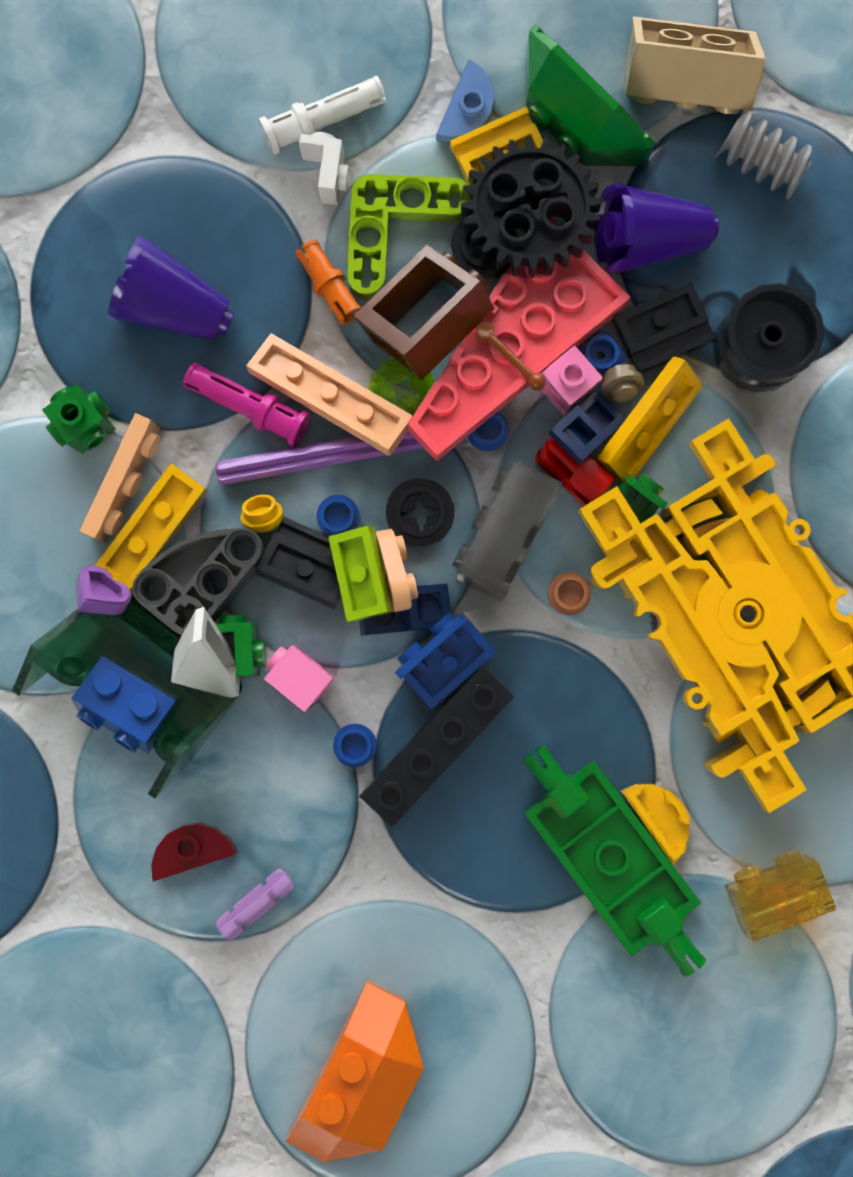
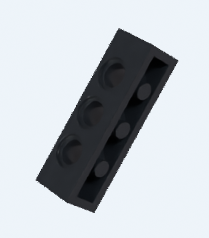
M480 666L371 781L359 797L387 824L393 827L514 696L483 666Z

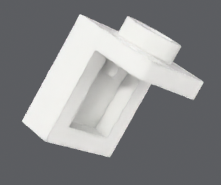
M314 132L311 135L301 134L299 147L302 159L321 162L318 181L321 203L338 206L340 191H347L350 173L349 165L344 164L345 155L342 139H336L333 135L325 132Z

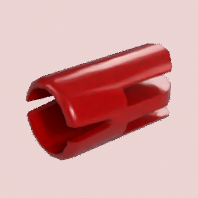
M552 437L544 443L543 447L539 449L534 457L535 462L583 507L602 496L615 482V477L592 455H589L582 463L578 464Z

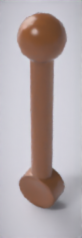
M483 322L478 325L476 335L480 341H489L529 380L531 389L539 391L546 385L545 377L540 373H534L494 335V327L490 323Z

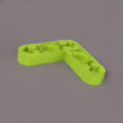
M368 174L358 178L351 190L347 268L349 288L353 295L367 301L386 284L389 220L462 221L465 218L461 216V203L465 202L462 199L463 186L469 185V183L456 177ZM367 189H375L376 196H378L372 205L366 204L365 197H362L366 196ZM388 189H394L393 196L395 207L389 206ZM406 190H419L424 195V202L417 208L406 207L400 200L401 195ZM431 190H437L436 208H430ZM450 192L459 193V199L463 200L459 202L458 208H451L450 202L446 200L450 198ZM364 228H373L381 235L380 241L374 247L367 248L358 243L357 235ZM363 259H371L373 278H378V280L371 281L368 288L362 287L361 280L356 279L364 274Z

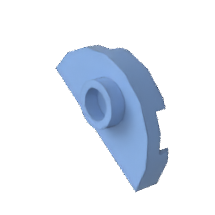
M471 60L467 62L436 133V141L450 143L451 140L486 125L491 119L494 105L492 82L483 68Z

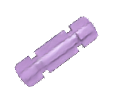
M276 869L265 879L267 883L264 886L261 883L258 884L233 905L235 910L232 913L230 910H227L216 920L219 932L229 940L236 938L245 930L244 924L247 923L250 926L277 903L276 898L278 896L282 899L293 890L294 884L289 875L282 869Z

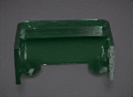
M132 595L127 609L120 615L79 612L77 609L35 641L29 648L12 689L14 693L20 696L46 673L65 685L80 686L100 658L104 656L174 698L177 706L153 740L156 754L166 762L148 792L154 799L194 758L238 698V696L229 698L172 683L174 650L182 635L171 630L143 607ZM240 680L239 694L241 693V690H242L241 680Z

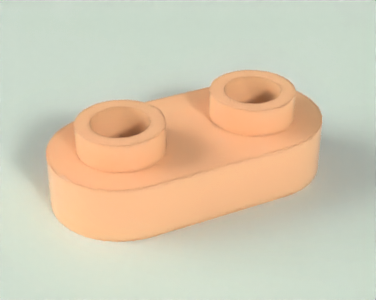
M392 529L376 531L393 611L399 612L411 609V600L418 598V591L413 573L406 574L403 566V561H407L404 539L402 535L395 536Z

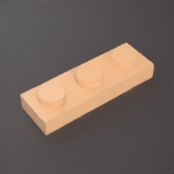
M137 413L134 414L82 524L80 532L107 543L109 537L115 536L120 530L124 520V513L121 511L128 497H134L141 485L143 476L140 474L146 458L151 459L160 444L161 436L158 433L161 428L152 420Z

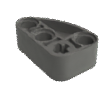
M246 528L216 530L183 540L154 558L136 576L132 589L134 597L143 607L180 635L183 634L188 623L184 625L187 618L183 611L186 608L194 610L195 607L197 609L204 607L215 623L256 573V567L267 548L266 543L258 534ZM244 539H252L256 545L253 557L245 561L238 560L235 553L236 546ZM224 572L228 579V585L222 593L213 595L208 587L209 579L214 573ZM162 578L166 584V592L161 599L153 601L148 593L149 585L153 580Z

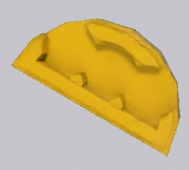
M634 784L620 790L657 845L674 865L685 853L686 843L689 838L690 817L684 804L671 791L654 784Z

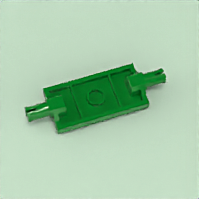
M545 744L536 748L534 751L542 760L544 766L542 767L531 753L522 762L527 765L545 789V793L540 800L524 811L526 817L631 957L645 946L651 944L656 946L662 945L684 977L695 973V970L686 960L685 955H688L699 969L705 964L706 958L684 932L683 920L688 913L701 904L699 899L594 760L588 762L574 774L566 775Z

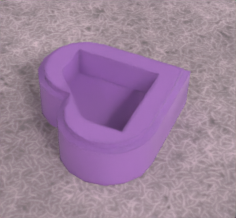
M98 566L84 567L80 571L75 585L79 612L120 615L127 609L132 594L128 587L119 581L113 580L108 571Z

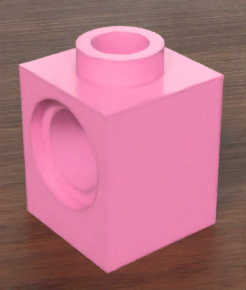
M574 345L541 373L546 380V385L541 391L565 417L597 389L603 377Z
M291 645L288 650L281 646L265 665L270 672L264 680L303 712H308L336 678L296 645Z

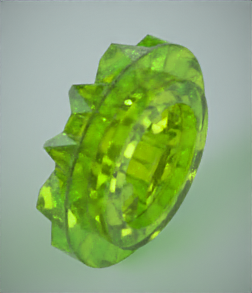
M392 359L383 361L381 366L372 373L368 390L394 404L395 390L387 382L401 384L409 375V389L418 398L404 395L401 400L397 401L395 406L413 416L434 384V379L430 372L420 381Z

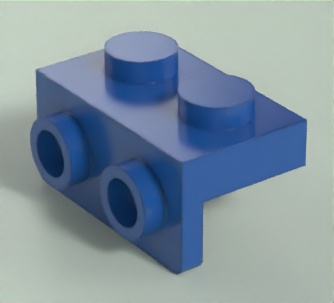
M463 612L456 618L450 613L445 615L430 629L435 636L427 644L421 647L416 641L397 658L402 666L397 669L395 674L400 679L404 678L430 709H433L497 652Z
M104 656L100 658L71 698L76 709L79 711L76 715L79 720L95 730H99L103 726L115 733L114 741L133 753L138 748L148 754L154 747L152 740L177 706L174 698Z

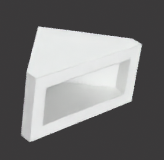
M204 607L196 609L175 647L171 682L229 698L239 696L240 677L236 676L235 654Z

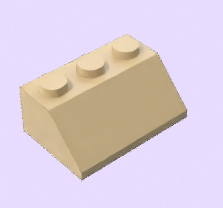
M633 16L624 79L625 95L632 96L634 101L643 104H653L658 99L673 101L675 106L684 109H695L698 105L713 106L716 111L724 114H738L740 110L752 111L766 60L757 33L754 31Z

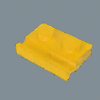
M526 106L451 140L450 150L452 154L454 153L459 169L468 183L469 171H479L478 165L481 156L492 161L493 147L497 146L505 154L508 152L509 140L513 139L518 148L522 149L525 147L527 137H531L534 148L540 149L543 139L535 123L532 122Z

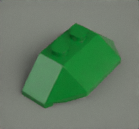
M534 25L529 30L526 47L525 107L527 106L532 122L540 129L546 128L557 139L559 147L562 144L565 145L564 154L571 158L578 154L580 156L579 162L583 166H643L646 164L656 142L641 130L639 124L557 42L545 34L537 25Z

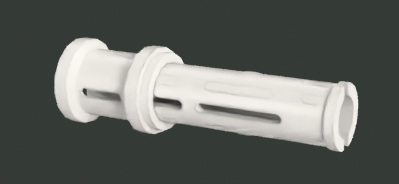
M373 76L362 83L348 87L314 103L304 106L303 103L299 104L296 102L291 105V110L270 119L263 116L258 118L265 141L272 155L275 156L280 154V148L299 141L301 134L311 135L331 124L338 123L369 108L387 102V99L385 98V91L378 76Z

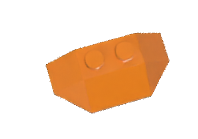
M368 980L366 981L285 1142L322 1162L384 1149L424 1070L423 1060L406 1000Z

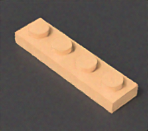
M272 333L246 365L249 374L389 457L408 432V423L413 417L411 414Z

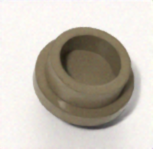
M620 364L608 369L604 373L601 391L606 399L617 403H625L633 400L643 389L645 383L642 374L636 371L633 365Z

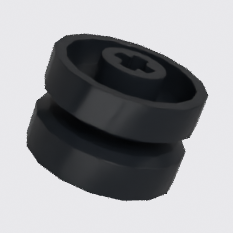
M781 283L760 285L745 293L718 325L716 331L718 338L713 342L715 361L723 375L737 387L755 393L774 391L789 383L798 374L807 369L820 353L824 339L822 316L814 301L798 288Z

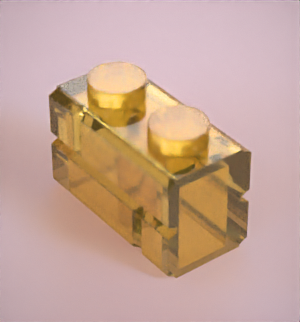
M799 851L788 852L774 859L775 866L760 871L759 867H749L740 870L733 875L735 881L725 884V889L735 910L743 934L752 942L836 910L830 890L826 886V880L821 867L816 859L806 854L801 855Z

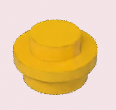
M263 494L253 496L244 502L240 519L244 528L256 533H267L272 531L283 520L284 513L282 506L276 502L274 497Z

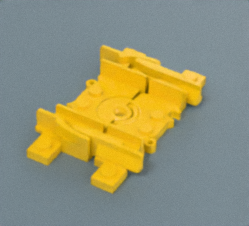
M728 418L688 443L711 481L659 512L663 520L672 515V518L668 519L665 523L658 514H655L640 524L617 486L580 508L577 512L606 556L591 567L590 573L593 577L589 580L591 584L595 587L606 589L618 582L624 591L625 599L632 598L635 603L634 617H640L645 612H650L656 616L658 621L657 628L652 633L647 634V638L658 641L682 680L693 682L696 686L690 687L684 692V704L691 709H702L707 705L706 719L702 722L705 727L710 729L718 744L735 734L738 742L706 761L704 766L707 771L724 778L739 770L764 812L770 814L807 790L783 752L800 741L795 730L812 734L853 708V611L847 616L842 615L838 611L837 601L842 595L847 594L848 591L834 585L812 548L800 546L799 541L807 539L811 533L808 522L803 519H797L787 524L788 511L776 492L768 494L760 488L747 496L742 486L777 464L772 456L768 454H763L755 459ZM717 499L729 518L712 521L693 530L692 526L723 514L712 500ZM795 527H797L800 530L799 535L795 533ZM683 533L684 535L679 538L680 543L675 536ZM705 552L715 569L708 560H693L692 558ZM746 605L751 606L755 611V618L751 622L743 621L740 616L741 609ZM774 663L776 664V666H777V668L779 669V671L781 672V674L778 673V671H777V669H776ZM827 673L833 682V687H831L828 679H819V677ZM695 693L699 696L697 703H694L692 700V696Z

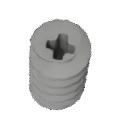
M748 110L738 118L715 158L727 149L726 164L728 166H732L737 160L742 158V174L745 175L755 166L758 167L755 181L760 183L767 176L772 175L770 186L772 191L786 183L785 198L788 200L812 163L810 161L812 146L807 144L796 153L797 137L791 136L781 144L780 140L783 130L777 127L768 136L765 135L768 121L763 118L755 126L751 127L753 112Z

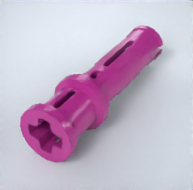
M196 362L188 368L185 374L183 387L246 416V418L253 420V425L256 429L262 432L269 430L287 439L288 445L294 448L300 444L308 430L311 413L305 410L300 413L281 404L280 398L273 394L265 396L256 394Z

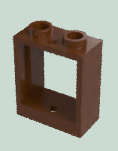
M426 244L354 315V318L373 344L422 381L495 308L486 293L489 290V285L478 272L473 269L466 272L450 253L445 251L441 255ZM441 279L458 290L411 338L394 326Z

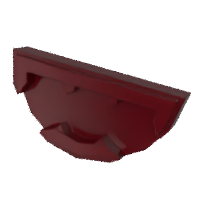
M202 822L184 824L168 833L156 847L151 863L153 882L236 855L238 850L231 837L222 833L216 827Z

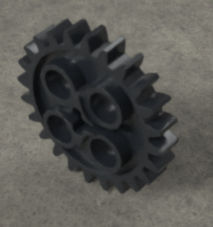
M527 137L525 147L519 149L512 139L509 140L507 153L504 154L501 149L495 146L492 151V161L481 156L478 165L479 171H469L468 183L470 185L463 186L462 199L465 202L461 203V216L467 217L463 221V231L468 233L474 232L470 238V246L472 248L484 244L481 255L483 261L493 255L497 257L496 270L499 271L508 262L512 264V276H516L519 273L521 266L527 267L530 278H534L537 266H543L549 276L552 275L555 261L566 269L569 266L570 254L580 258L584 250L583 244L590 245L594 237L592 230L597 229L600 221V216L595 213L599 212L602 199L594 197L597 194L599 184L598 182L587 183L591 174L590 167L577 170L580 159L578 154L568 160L564 158L565 145L562 144L555 152L549 151V139H545L539 149L534 148L531 137ZM545 178L553 182V185L542 186L536 180ZM498 190H507L511 192L513 196L509 198H501L498 197L494 192ZM494 215H495V216H498V217H502V218H501V219H496V218H494ZM551 217H560L564 219L567 224L563 226H556L549 222L548 219ZM511 228H518L523 230L526 235L515 238L506 231Z

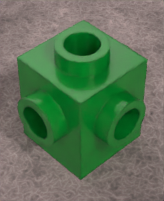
M78 384L74 387H65L57 391L51 397L50 404L42 409L50 420V423L46 425V429L61 447L67 444L82 454L99 446L105 441L107 435L116 429L106 416L111 410L103 398L95 390L89 394Z

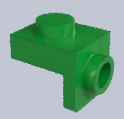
M628 473L618 486L640 524L652 517L659 508L663 510L668 504L659 496L664 488L644 473L638 480Z
M246 615L220 616V624L215 625L223 636L234 635L236 676H260V667H265L267 653L265 641H259L258 625L252 622L246 623Z

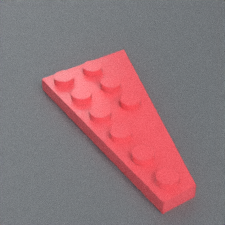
M552 217L548 219L553 225L560 226ZM583 250L580 258L570 254L569 266L566 269L555 261L552 275L549 276L543 266H537L534 278H530L527 267L521 266L516 276H512L511 264L506 274L502 275L489 296L495 309L481 323H490L494 327V335L534 373L541 374L574 345L578 347L611 320L614 315H617L628 306L631 297ZM478 325L464 338L461 345L457 346L450 357L447 367L438 381L434 382L408 423V431L436 462L529 387V380L489 341L482 342L477 338L476 331Z

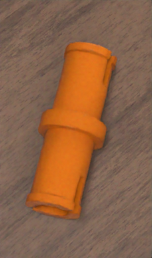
M318 240L307 241L301 245L306 253H303L301 249H297L295 257L301 262L314 282L312 289L317 296H323L340 325H346L354 321L355 318L352 312L356 314L361 309V306L358 305L345 285L344 274L341 269L333 267L320 247Z

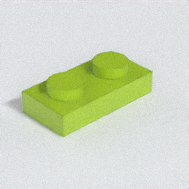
M367 525L329 536L347 622H356L394 612L375 527Z

